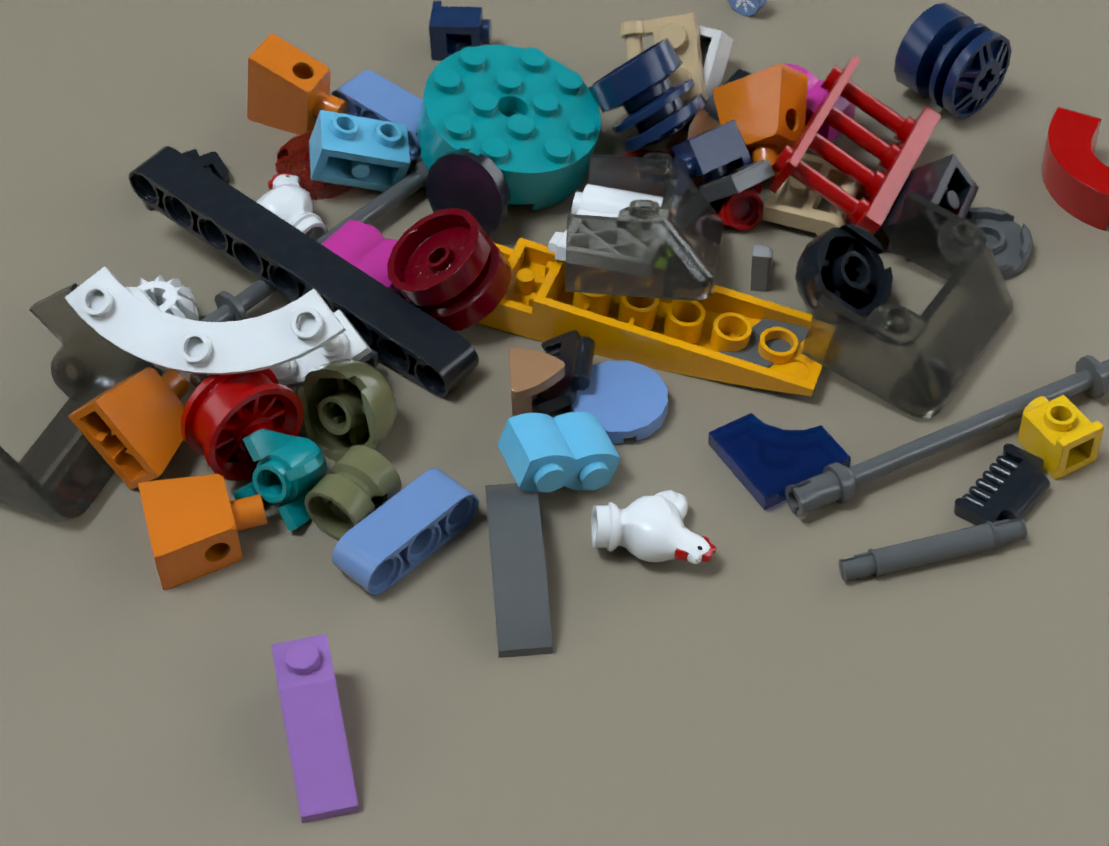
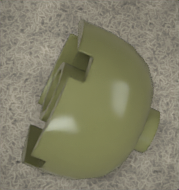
M342 359L323 364L310 371L304 377V384L297 388L295 394L300 398L304 411L301 431L307 439L312 440L315 438L320 445L328 448V450L323 451L324 456L328 459L338 461L353 445H364L375 450L389 437L397 415L396 399L388 381L381 372L368 363Z

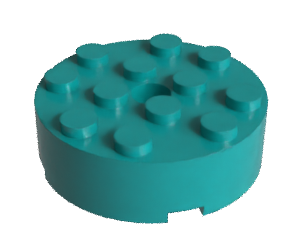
M508 45L465 47L441 61L429 75L418 117L416 136H418L421 147L420 156L428 170L439 157L448 152L456 151L460 148L471 149L468 152L474 153L477 156L480 154L485 155L503 173L510 189L511 201L507 205L531 204L532 210L563 201L582 184L588 172L600 133L601 115L598 104L590 93L588 86L583 82L582 77L560 62L546 56L541 50Z

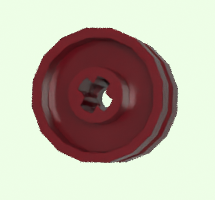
M458 208L438 210L417 221L403 233L394 245L387 262L388 278L403 297L453 331H461L479 323L495 310L506 295L512 278L511 266L507 258L489 238V235L469 211Z

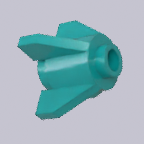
M266 429L257 430L243 438L253 461L259 462L253 472V481L232 493L235 500L258 493L267 502L285 503L278 510L289 531L295 530L309 521L310 516L304 504L305 497L327 472L326 458L322 450L315 442L307 438Z

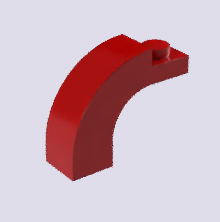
M1058 107L1049 124L1041 166L1043 182L1051 197L1067 213L1083 223L1106 231L1109 225V168L1094 154L1101 119Z

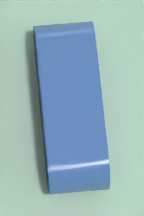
M370 70L362 71L331 93V95L348 102L346 113L348 115L407 125L410 160L415 161L420 156L421 147L418 136H416V127L422 99Z
M431 468L346 532L334 548L332 561L337 568L370 594H382L470 524L478 510V497L441 469Z

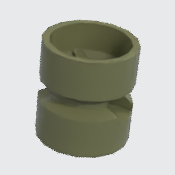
M353 445L332 466L334 474H327L322 477L306 495L304 500L306 511L312 521L323 532L338 541L351 528L400 492L402 486L400 476L394 466L376 450L364 445Z

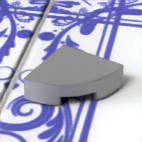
M754 243L750 286V290L767 292V288L770 287L773 249L769 246H764V244Z

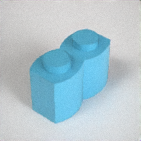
M569 412L556 417L543 413H524L508 418L497 444L518 487L527 492L548 493L564 486L579 491L600 489L609 485L621 460L598 417L588 412Z

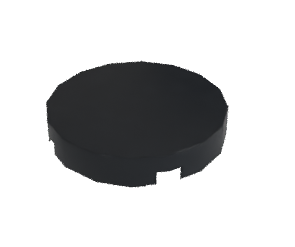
M460 148L442 155L430 167L426 179L427 199L433 213L450 208L469 211L486 233L491 235L506 222L509 214L506 211L507 203L511 201L510 189L503 173L490 158L483 154L477 156L474 153L468 152L471 149Z

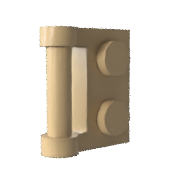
M691 12L643 21L632 20L619 24L620 37L625 39L627 61L643 52L642 37L653 36L654 44L668 38L683 62L668 77L673 85L690 78L695 82L691 89L680 96L681 100L684 102L697 94H702L706 100L697 14Z
M806 153L801 159L803 162L833 183L839 184L843 190L855 197L856 194L863 191V186L821 157ZM792 176L786 179L776 193L770 192L763 206L764 221L813 232L817 236L833 227L845 225L844 220L847 214L834 205H831L829 212L816 210L822 197Z

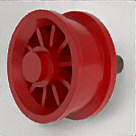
M270 368L230 375L194 373L190 375V382L196 389L184 407L181 416V434L185 443L196 453L204 455L209 468L215 474L223 476L224 480L241 481L253 477V472L257 468L259 461H253L243 441V438L253 432L266 429L298 436L304 415L302 402L290 388L278 383L276 375Z

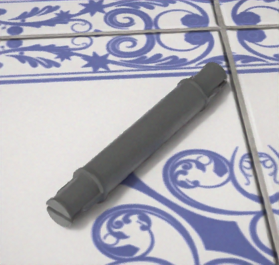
M1021 517L993 523L987 521L985 524L874 550L869 549L868 552L854 555V557L839 559V571L844 582L870 576L877 578L883 574L985 550L998 549V546L1010 544L1012 541L1026 539L1027 528Z

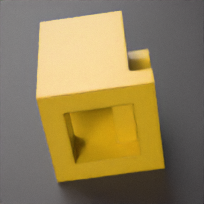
M1065 395L1051 401L1044 396H1040L1032 400L1025 407L1017 441L1027 452L1044 460L1043 468L1054 480H1057L1096 461L1104 426L1098 420L1092 423Z

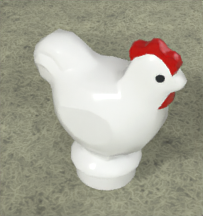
M287 172L273 175L272 180L268 181L267 184L270 191L256 202L314 240L328 232L327 226L322 222L321 217L313 213L310 194L299 183V177Z
M672 490L662 491L654 496L640 497L625 509H619L612 502H609L607 506L594 505L591 540L594 548H606L607 551L611 552L617 546H622L634 556L644 561L663 562L676 559L689 561L693 564L709 562L716 553V546L710 542L708 537H701L684 526L683 520L688 511V502L684 495Z

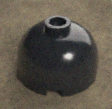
M854 224L833 227L807 243L797 262L795 275L798 292L805 305L815 315L837 323L860 321L883 309L891 296L893 275L891 267L884 269L883 261L879 254L885 252L881 243L868 230Z

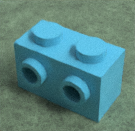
M320 110L309 140L311 180L385 192L405 177L410 165L407 125Z

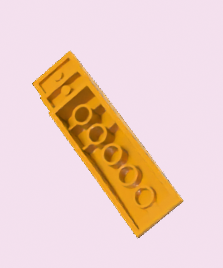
M521 237L514 249L494 243L510 262L512 278L506 295L495 310L478 323L541 342L577 330L581 337H589L594 340V355L615 360H628L646 365L649 368L697 378L811 397L838 326L837 322L658 266H654L650 275L645 276L556 260L555 253L548 252V246ZM764 318L816 330L800 344L796 335L786 328L771 327L764 330L760 335L758 352L765 360L774 362L770 368L719 353L720 351L737 352L744 349L749 343L752 327ZM779 338L787 341L792 348L786 352H776L771 350L765 344V341Z

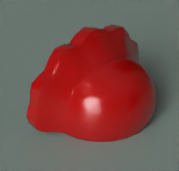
M758 183L740 193L726 197L722 203L721 210L714 217L718 226L729 225L731 228L740 231H746L756 226L763 216L762 185Z

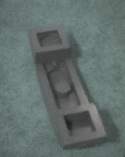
M517 483L485 485L499 658L552 654L553 642L538 492L524 491L518 487Z

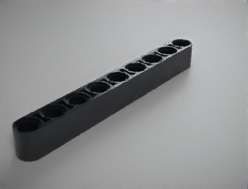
M164 146L129 173L131 187L146 204L293 302L312 289H315L333 313L340 310L345 314L370 349L378 352L380 360L431 394L438 397L446 396L478 366V354L471 343L463 336L176 149Z

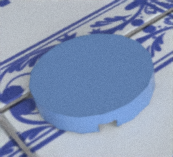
M628 360L606 361L592 366L590 385L585 390H577L576 401L570 405L571 412H588L596 415L613 444L624 443L623 438L635 436L636 441L649 437L662 426L668 414V389L661 376L646 365Z

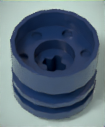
M946 3L935 4L925 10L911 24L903 37L895 57L894 73L896 80L924 98L930 97L931 102L959 119L971 117L987 104L1001 85L1010 64L1012 52L1010 40L1000 33L992 31L982 23L975 24L974 20L968 15Z
M668 38L639 53L588 87L603 113L621 106L627 114L613 126L615 133H620L633 125L637 129L636 132L622 142L627 153L643 146L654 145L671 136L687 125L693 115L707 104L702 94H697L684 102L681 100L680 96L695 85L692 78L682 80L673 85L668 77L683 62Z

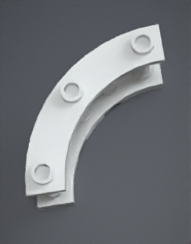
M105 266L64 297L77 314L101 336L164 372L175 370L181 373L189 383H191L190 375L192 373L230 375L270 368L276 375L279 384L292 387L304 384V377L310 371L323 364L342 359L358 361L372 352L345 314L340 310L333 313L315 289L273 312L254 318L229 322H203L165 313L140 288L131 293Z

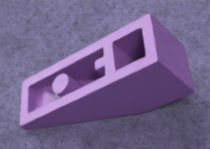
M327 634L272 644L279 696L302 823L360 812Z

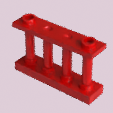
M853 55L843 69L835 65L820 87L826 91V94L793 148L786 145L771 167L777 174L768 189L776 193L786 179L792 176L847 214L848 222L868 230L873 235L885 220L941 115L926 106L915 120L910 116L906 119L849 80L861 59ZM842 96L895 133L893 138L898 141V144L893 142L889 145L837 109L834 104L838 97ZM823 122L879 159L878 165L883 168V171L878 169L876 172H873L817 133ZM806 150H811L863 186L862 192L868 198L856 199L803 162L801 159Z

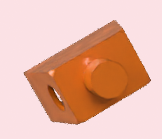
M272 33L248 57L247 119L304 137L310 135L313 131L320 110L346 114L348 102L330 94L331 71L328 66Z
M779 63L713 89L720 125L735 120L753 163L765 159V161L769 160L772 166L786 145L793 148L805 128L807 75L783 63Z
M148 366L81 406L68 417L127 487L132 490L138 487V483L158 478L164 472L184 440L180 426L185 405L181 399L188 393L189 384L186 378L175 370H168L160 376L154 368Z
M219 474L138 483L153 556L163 590L171 589L239 562L243 555L237 531L267 524L261 495L257 494L229 501L224 477Z

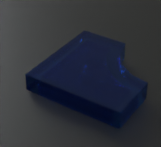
M750 413L709 432L708 444L764 510L786 500L785 488L787 486L795 485L823 473L825 466L838 462L848 468L850 467L851 457L822 425L806 430H783L765 424Z

